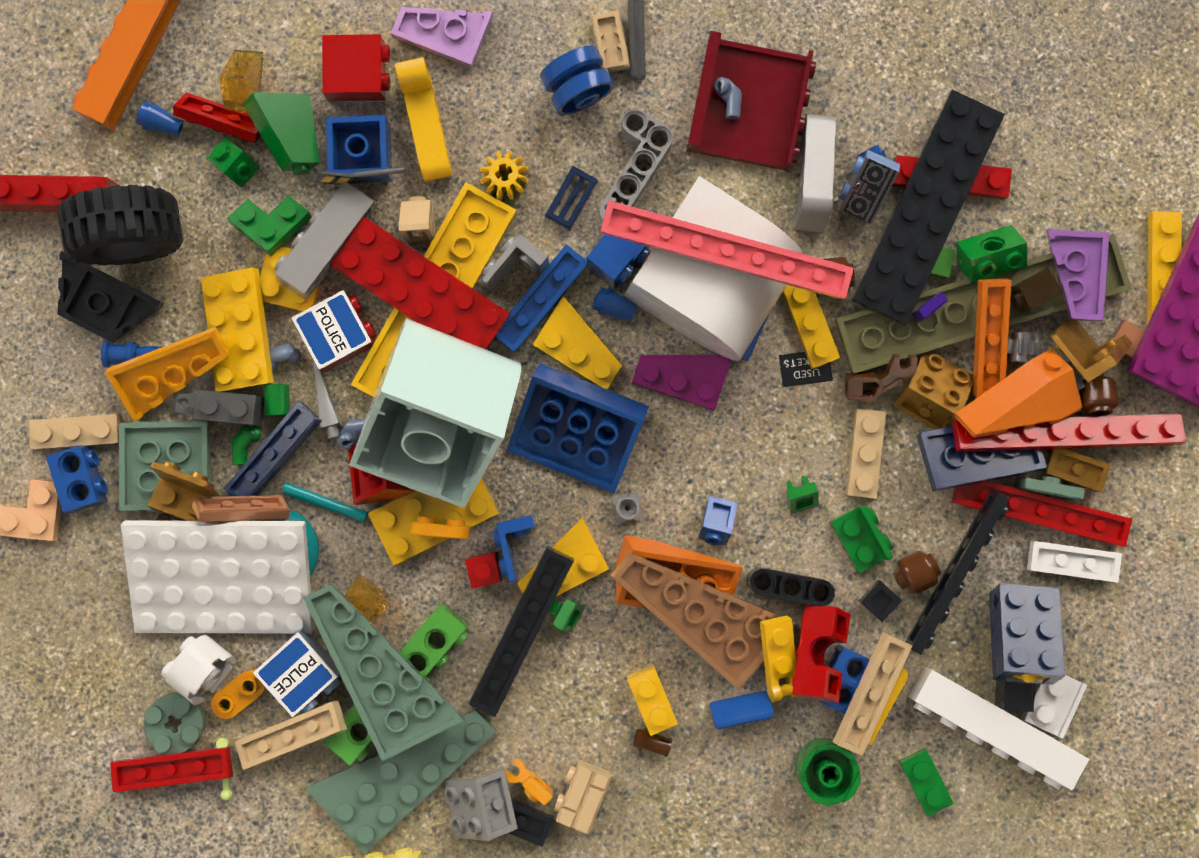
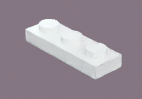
M1030 541L1027 570L1118 583L1122 553Z

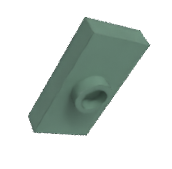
M1042 476V480L1017 478L1016 482L1017 489L1069 500L1083 499L1085 491L1084 488L1060 484V478Z

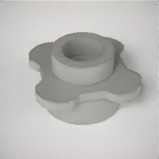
M632 492L629 496L625 497L616 495L613 498L612 504L616 507L617 513L615 520L618 523L623 524L626 520L632 519L639 521L643 518V511L640 510L639 506L641 497L638 493ZM626 505L631 507L629 511L625 510Z

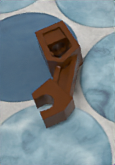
M893 354L887 366V372L879 377L873 371L856 374L846 373L844 394L847 400L876 401L880 394L905 379L910 380L917 371V356L915 354H908V363L906 365H899L900 356ZM870 382L873 383V386L870 390H863V383Z

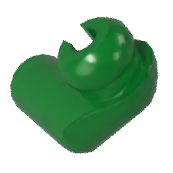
M243 426L232 439L233 465H244L246 463L247 446L251 441H259L261 437V431L257 426Z

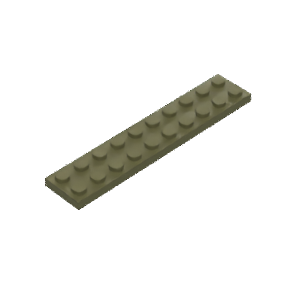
M1114 234L1109 235L1105 298L1132 289ZM1052 253L1027 260V267L989 278L1012 280V287L1048 267L1062 291ZM963 279L922 292L913 312L939 292H942L948 300L921 322H917L911 314L908 323L902 325L870 309L834 319L851 373L856 374L889 364L893 354H898L900 360L909 358L908 354L919 355L974 338L978 282L971 284L968 279ZM1063 292L1059 296L1024 314H1021L1020 310L1015 309L1010 301L1009 327L1066 310L1067 306Z

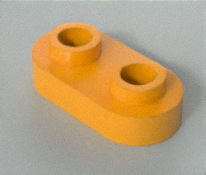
M417 516V522L411 521L410 534L469 539L470 527L465 526V520L447 519V524L435 523V517Z
M255 669L241 673L214 695L211 707L216 716L222 719H230L264 694L266 687L254 675ZM246 681H251L254 684L252 691L246 689ZM223 699L230 702L229 709H225L222 706Z

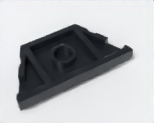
M61 251L59 254V260L62 261V278H59L58 281L60 298L58 300L57 314L110 342H115L164 305L163 302L91 265L84 264L83 262H74L64 251Z

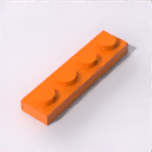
M1009 279L978 280L972 395L976 398L1006 378L1012 281Z

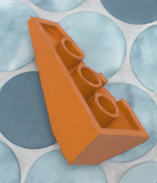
M1051 348L1028 361L966 405L954 417L973 438L1004 433L1009 428L1024 426L1026 429L1034 427L1037 423L1048 421L1050 424L1059 423L1080 411L1082 403L1073 368Z
M624 535L617 559L618 566L631 552L728 594L735 593L743 569L739 564L655 540ZM616 581L617 604L646 608Z

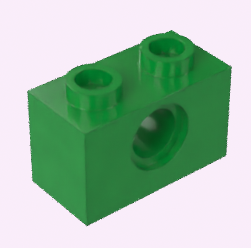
M1012 225L956 242L957 266L971 284L978 282V280H986L1027 267V242Z

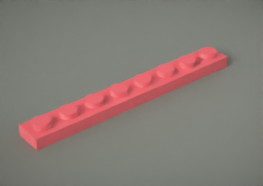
M608 200L600 229V234L841 300L846 299L854 269L842 264Z

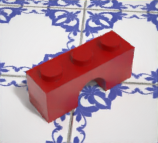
M805 605L804 615L801 618L800 643L796 650L797 663L795 674L792 678V694L806 700L839 703L843 673L825 666L824 654L832 644L847 643L851 614L838 607Z

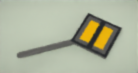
M405 167L358 171L353 174L320 171L312 179V182L342 185L346 181L352 184L359 177L405 173L407 169Z

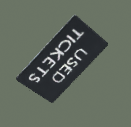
M805 352L779 355L783 387L833 380L831 362L811 369Z

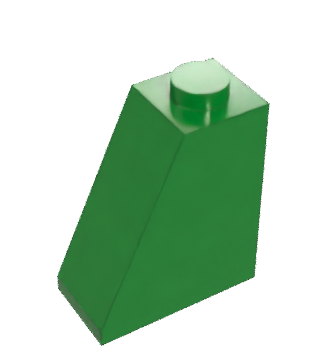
M253 92L244 101L247 113L282 171H293L294 175H305L310 173L311 169L320 163L310 94Z

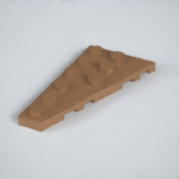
M631 552L610 574L738 690L764 661L760 621L782 617Z

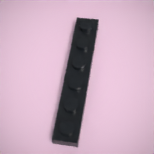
M992 489L990 490L905 641L912 645L911 650L921 655L924 649H929L935 639L934 631L938 624H942L948 617L950 612L948 607L952 599L957 598L964 588L963 580L968 571L972 572L979 561L977 555L982 546L988 545L994 534L992 529L997 520H1001L1008 510L1007 502L1010 498Z
M546 546L469 700L470 706L496 717L574 562V558Z

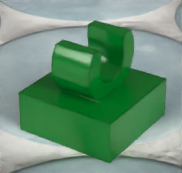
M806 476L801 477L802 486L793 487L790 480L786 483L787 506L791 514L819 506L817 486L815 482L809 483Z
M566 599L564 604L553 601L548 612L557 617L552 625L562 631L572 633L585 606L570 599Z

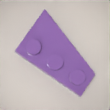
M1047 230L1046 234L1070 320L1102 322L1104 318L1109 232Z

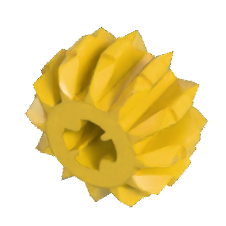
M497 151V160L494 161L490 157L485 159L489 167L484 166L480 168L481 174L485 175L480 181L482 186H488L487 194L492 195L497 191L496 197L501 201L504 193H507L511 201L514 199V190L520 195L524 193L520 185L529 184V178L523 176L529 172L528 166H521L523 163L521 156L513 160L512 151H508L506 157L502 158L501 152ZM502 171H507L508 180H502Z

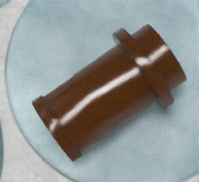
M647 728L643 730L637 729L633 746L638 747V751L645 749L665 757L668 756L672 745L670 744L672 743V738H666L657 734L650 736Z

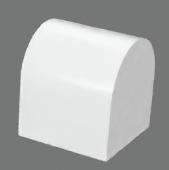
M700 176L672 217L803 254L794 240L780 228ZM653 248L623 297L699 345L725 358L739 361L787 284Z

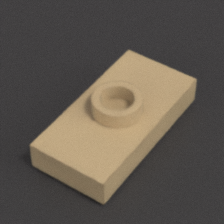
M619 10L591 15L596 47L603 59L601 69H606L609 73L630 69Z

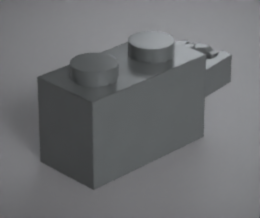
M197 390V393L177 394L175 412L194 416L195 420L262 427L265 398L256 395Z

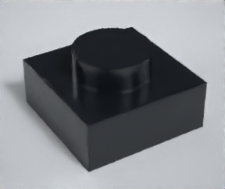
M877 580L858 602L879 621L883 622L902 600L882 581Z

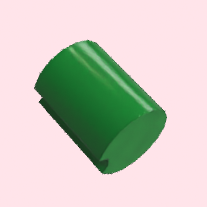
M264 385L265 416H286L290 411L289 385Z

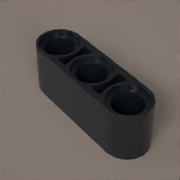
M764 567L752 569L747 576L748 587L756 594L816 606L829 605L835 597L833 585L829 581L817 577ZM760 573H765L769 580L768 585L763 589H757L754 585V579ZM794 578L797 582V589L792 594H786L783 585L786 580ZM823 584L826 588V594L822 599L816 600L813 597V589L816 585Z

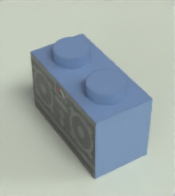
M867 150L864 158L858 156L851 171L855 176L851 184L845 182L838 199L842 200L840 210L872 224L899 173L900 164L870 150Z

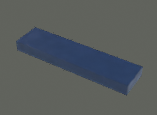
M298 400L223 489L230 496H258L322 420L304 402Z

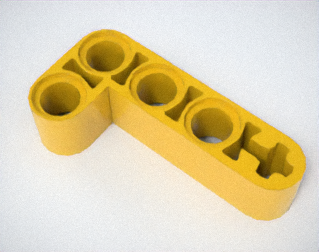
M421 57L395 63L396 74L404 94L424 182L453 176L433 84L425 58Z

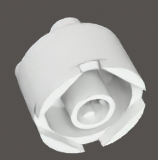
M202 635L197 639L193 636L187 638L180 646L179 650L181 653L175 661L169 662L161 672L165 682L193 705H198L206 700L202 697L205 692L210 691L213 693L217 690L233 667L229 664V661H235L233 655L207 635Z

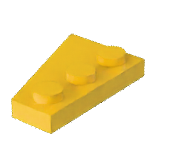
M583 517L552 547L574 558V562L557 596L609 570ZM537 564L517 583L522 594Z

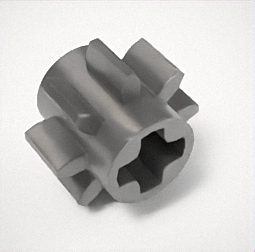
M1023 332L1011 334V339H1008L1007 350L1009 363L1024 365L1032 358L1040 355L1041 342H1035L1034 334Z

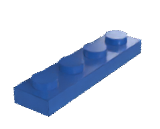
M566 244L509 312L510 317L496 338L516 353L587 267V260Z

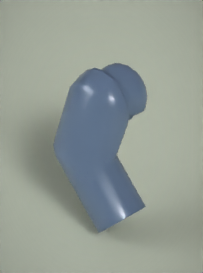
M720 77L716 79L713 87L717 95L727 103L726 118L732 120L740 119L741 90L728 78Z
M289 343L271 348L272 372H274L279 362L287 360L292 364L296 363L300 358V351Z
M366 418L350 420L345 424L339 433L340 437H338V445L342 449L348 450L357 443Z

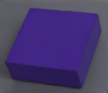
M939 292L915 310L912 316L917 322H921L943 306L948 299L942 292Z

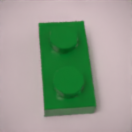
M923 748L898 761L927 817L954 804L927 749Z

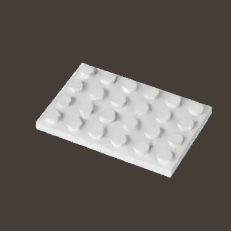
M125 520L121 524L135 633L297 634L303 630L306 634H312L314 629L313 618L303 597L311 594L305 521L199 522Z

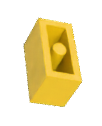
M654 664L628 674L627 681L650 736L678 725Z

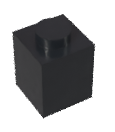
M1006 679L1004 681L996 680L995 706L1008 711L1034 712L1035 683L1006 681Z

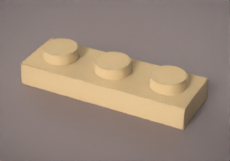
M855 409L846 496L877 499L886 412Z
M109 414L29 420L30 449L39 450L76 447L79 445L119 444L121 415Z

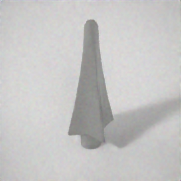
M314 362L313 369L317 387L319 418L322 420L319 428H323V431L327 432L328 440L337 439L340 437L338 427L343 426V423L329 394L322 371L318 369Z

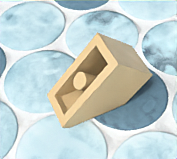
M414 196L410 197L409 201L401 202L399 232L407 242L432 241L436 235L434 205L431 200H426V197Z

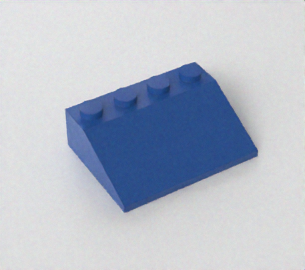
M540 363L532 376L506 451L615 494L649 406Z

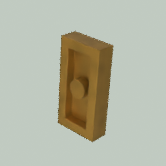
M1050 449L1046 460L1047 468L1043 470L1042 474L1060 478L1062 481L1102 493L1111 465L1067 449Z

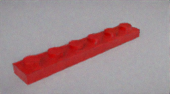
M989 481L955 487L951 501L954 504L980 510L992 489L1010 498L1007 502L1008 510L1004 517L1120 547H1126L1132 518Z

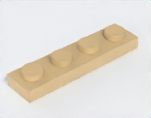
M882 632L833 739L835 744L863 756L912 645Z
M332 701L235 741L242 769L247 770L347 730L339 701Z

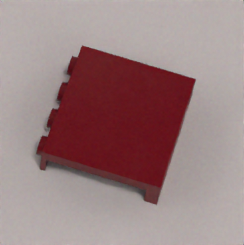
M710 31L686 151L788 171L792 163H797L800 146L795 144L797 135H802L806 118L801 117L802 108L808 106L811 90L806 88L808 79H813L816 69V62L812 61L813 51L809 50L807 56L722 40V33ZM720 77L728 78L741 90L740 119L732 120L726 118L727 103L717 95L713 87L716 79Z

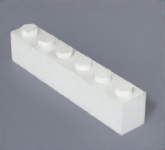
M924 666L908 695L909 698L916 702L914 708L930 716L932 711L942 716L939 722L955 731L958 726L968 731L965 737L979 745H982L984 741L993 745L991 750L993 753L1006 760L1010 756L1019 760L1017 766L1034 775L1036 770L1045 775L1043 781L1060 790L1062 785L1073 790L1089 761V758Z

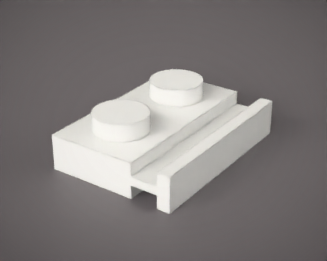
M1067 675L1053 685L1042 684V682L1036 684L1034 712H1023L1020 719L1063 739L1087 685Z

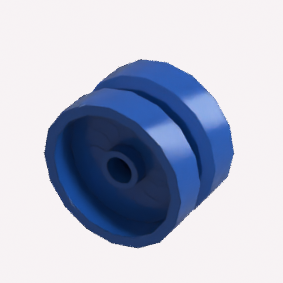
M589 45L573 49L550 62L540 73V79L546 91L554 93L551 100L558 115H571L582 111L602 100L614 89L615 83L609 71L600 69L603 65V59L596 46Z

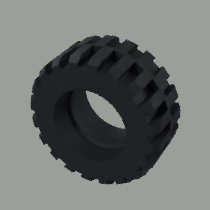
M147 185L98 187L67 197L58 208L64 253L77 263L116 266L153 261L156 258H163L168 256V254L175 253L183 242L178 202L169 191L166 192L162 188L156 189L153 186Z

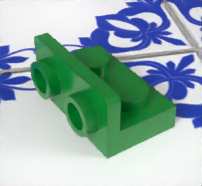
M859 505L829 521L857 573H861L883 560L893 558L891 553L893 545L885 533L881 535L876 526L879 520L872 508L867 509L865 505Z

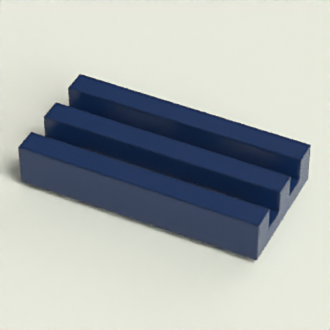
M572 166L546 212L545 218L571 231L598 183V179ZM575 175L579 176L580 178L559 216L555 215L554 213ZM588 181L589 184L568 221L564 220L584 182Z

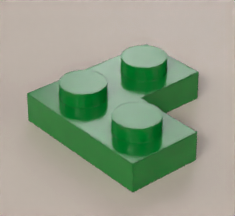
M288 196L270 214H266L247 199L227 219L233 227L271 257L311 219V214L297 201Z

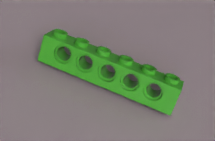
M442 602L402 648L400 653L411 664L413 655L423 656L426 660V667L417 670L430 681L427 677L429 672L433 668L438 671L450 658L446 652L452 645L458 648L469 635L465 630L470 624ZM433 632H441L445 636L444 646L437 647L431 642V634ZM354 705L344 717L347 730L330 736L323 741L327 747L348 765H351L356 759L362 762L373 749L369 745L372 741L369 733L366 737H360L354 731L355 724L360 723L364 725Z

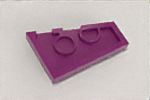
M641 355L631 384L714 411L731 359L721 355Z

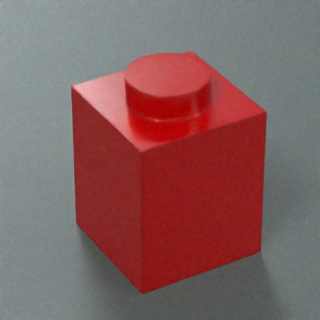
M497 551L465 559L471 589L499 583L503 580Z

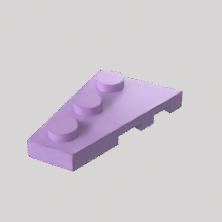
M401 7L391 31V36L473 68L492 21L493 12L469 13L466 10L449 12L437 11L431 8Z

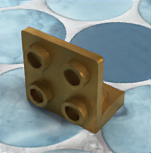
M1069 316L1051 334L1055 347L1061 353H1065L1072 362L1075 372L1083 376L1087 382L1117 365L1133 344L1125 334L1117 340L1111 337L1098 346L1079 321L1070 320Z
M933 351L922 353L917 363L916 373L896 397L893 406L934 430L951 427L952 423L957 420L954 417L955 414L964 408L973 385V374Z
M152 461L150 468L160 478L147 505L153 510L183 521H198L192 508L193 498L220 497L214 489L215 486L208 482L209 478L200 473L192 471L188 475L180 472L181 468L168 461H163L162 464Z

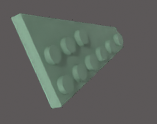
M333 583L303 597L382 762L465 720L450 702Z
M478 709L462 715L465 718L464 721L383 762L379 754H376L354 766L310 784L305 789L358 848L366 854L492 737L497 730Z

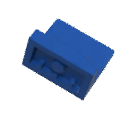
M535 514L496 523L497 529L493 530L496 548L502 547L504 558L499 560L502 576L508 577L510 583L516 582L519 575L509 533H512L513 538L532 533L531 528L537 526Z

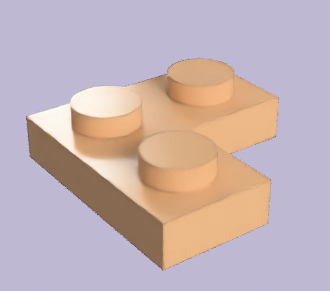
M30 480L27 508L0 506V536L57 541L61 505L53 481Z

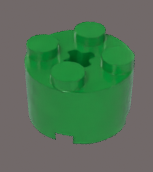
M815 738L800 750L796 758L795 775L806 794L815 802L826 806L844 803L851 799L858 790L861 780L858 763L849 750L835 744L833 739ZM825 768L833 770L831 774H823L822 771Z

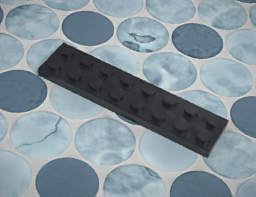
M953 89L949 92L851 301L902 325L908 323L1005 116L1004 113Z

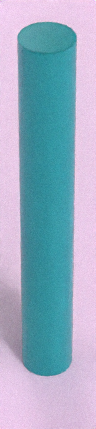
M287 482L282 488V493L362 523H365L368 512Z

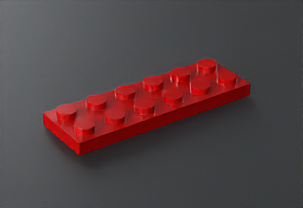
M364 216L330 264L415 322L485 350L489 348L510 317L509 312Z

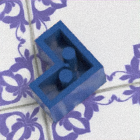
M604 235L586 257L587 268L614 289L618 284L623 286L633 274L632 270L634 267L632 266L636 262L641 264L651 250L648 246Z

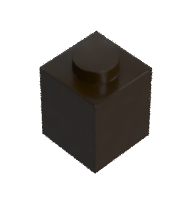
M1047 267L1011 287L1010 301L1015 309L1020 310L1021 314H1024L1062 294V291Z

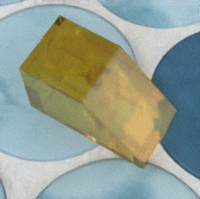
M233 51L220 75L224 109L247 112L244 107V101L253 92H261L263 52Z

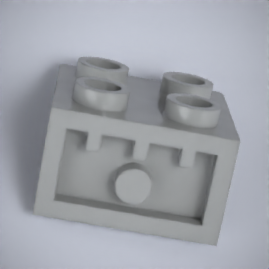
M521 234L516 239L511 237L502 247L501 251L503 254L497 262L492 260L484 268L482 282L492 292L518 259L521 260L520 263L531 273L534 274L538 271L542 274L549 265L548 256Z
M497 769L474 779L448 778L444 780V794L450 806L452 815L451 825L457 838L490 841L518 829L504 770Z

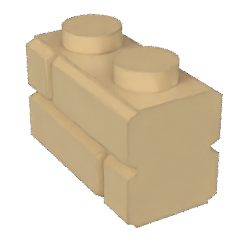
M578 760L576 767L570 765L564 783L568 784L564 795L558 794L553 807V811L557 812L556 821L589 834L610 783L611 773L582 760Z

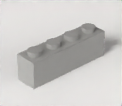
M346 181L343 182L340 188L336 186L332 189L327 197V205L323 210L318 209L310 219L311 226L305 233L300 232L292 243L294 247L288 256L283 255L275 265L274 269L276 272L274 274L277 281L306 301L332 266L330 264L364 216L368 219L375 210L374 201Z

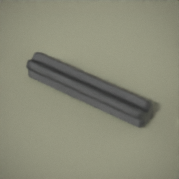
M628 0L630 78L635 81L644 80L646 77L644 0Z

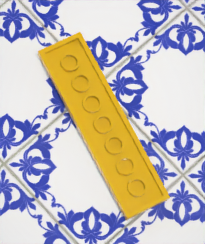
M465 182L424 257L474 289L484 268L488 265L517 214V210ZM396 308L393 309L353 379L352 386L374 397L402 325L406 318L412 320Z

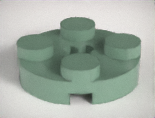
M178 692L158 698L144 713L145 735L153 745V748L160 753L174 754L190 749L200 740L199 738L206 726V715L202 705H193ZM171 715H174L175 719H181L182 724L178 726V731L169 727L168 722L171 720Z

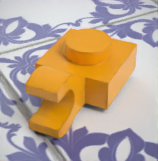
M516 758L513 763L519 768L520 772L513 775L506 769V780L511 783H523L525 795L534 803L539 801L545 806L553 797V789L533 771L528 770L521 759Z

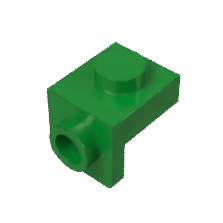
M226 137L214 147L211 154L206 158L241 188L245 186L260 168L254 160Z

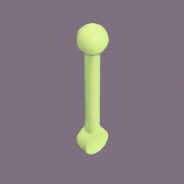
M224 737L216 742L217 748L229 746V740ZM228 778L222 779L223 790L220 793V797L227 801L231 799L232 791L229 789Z

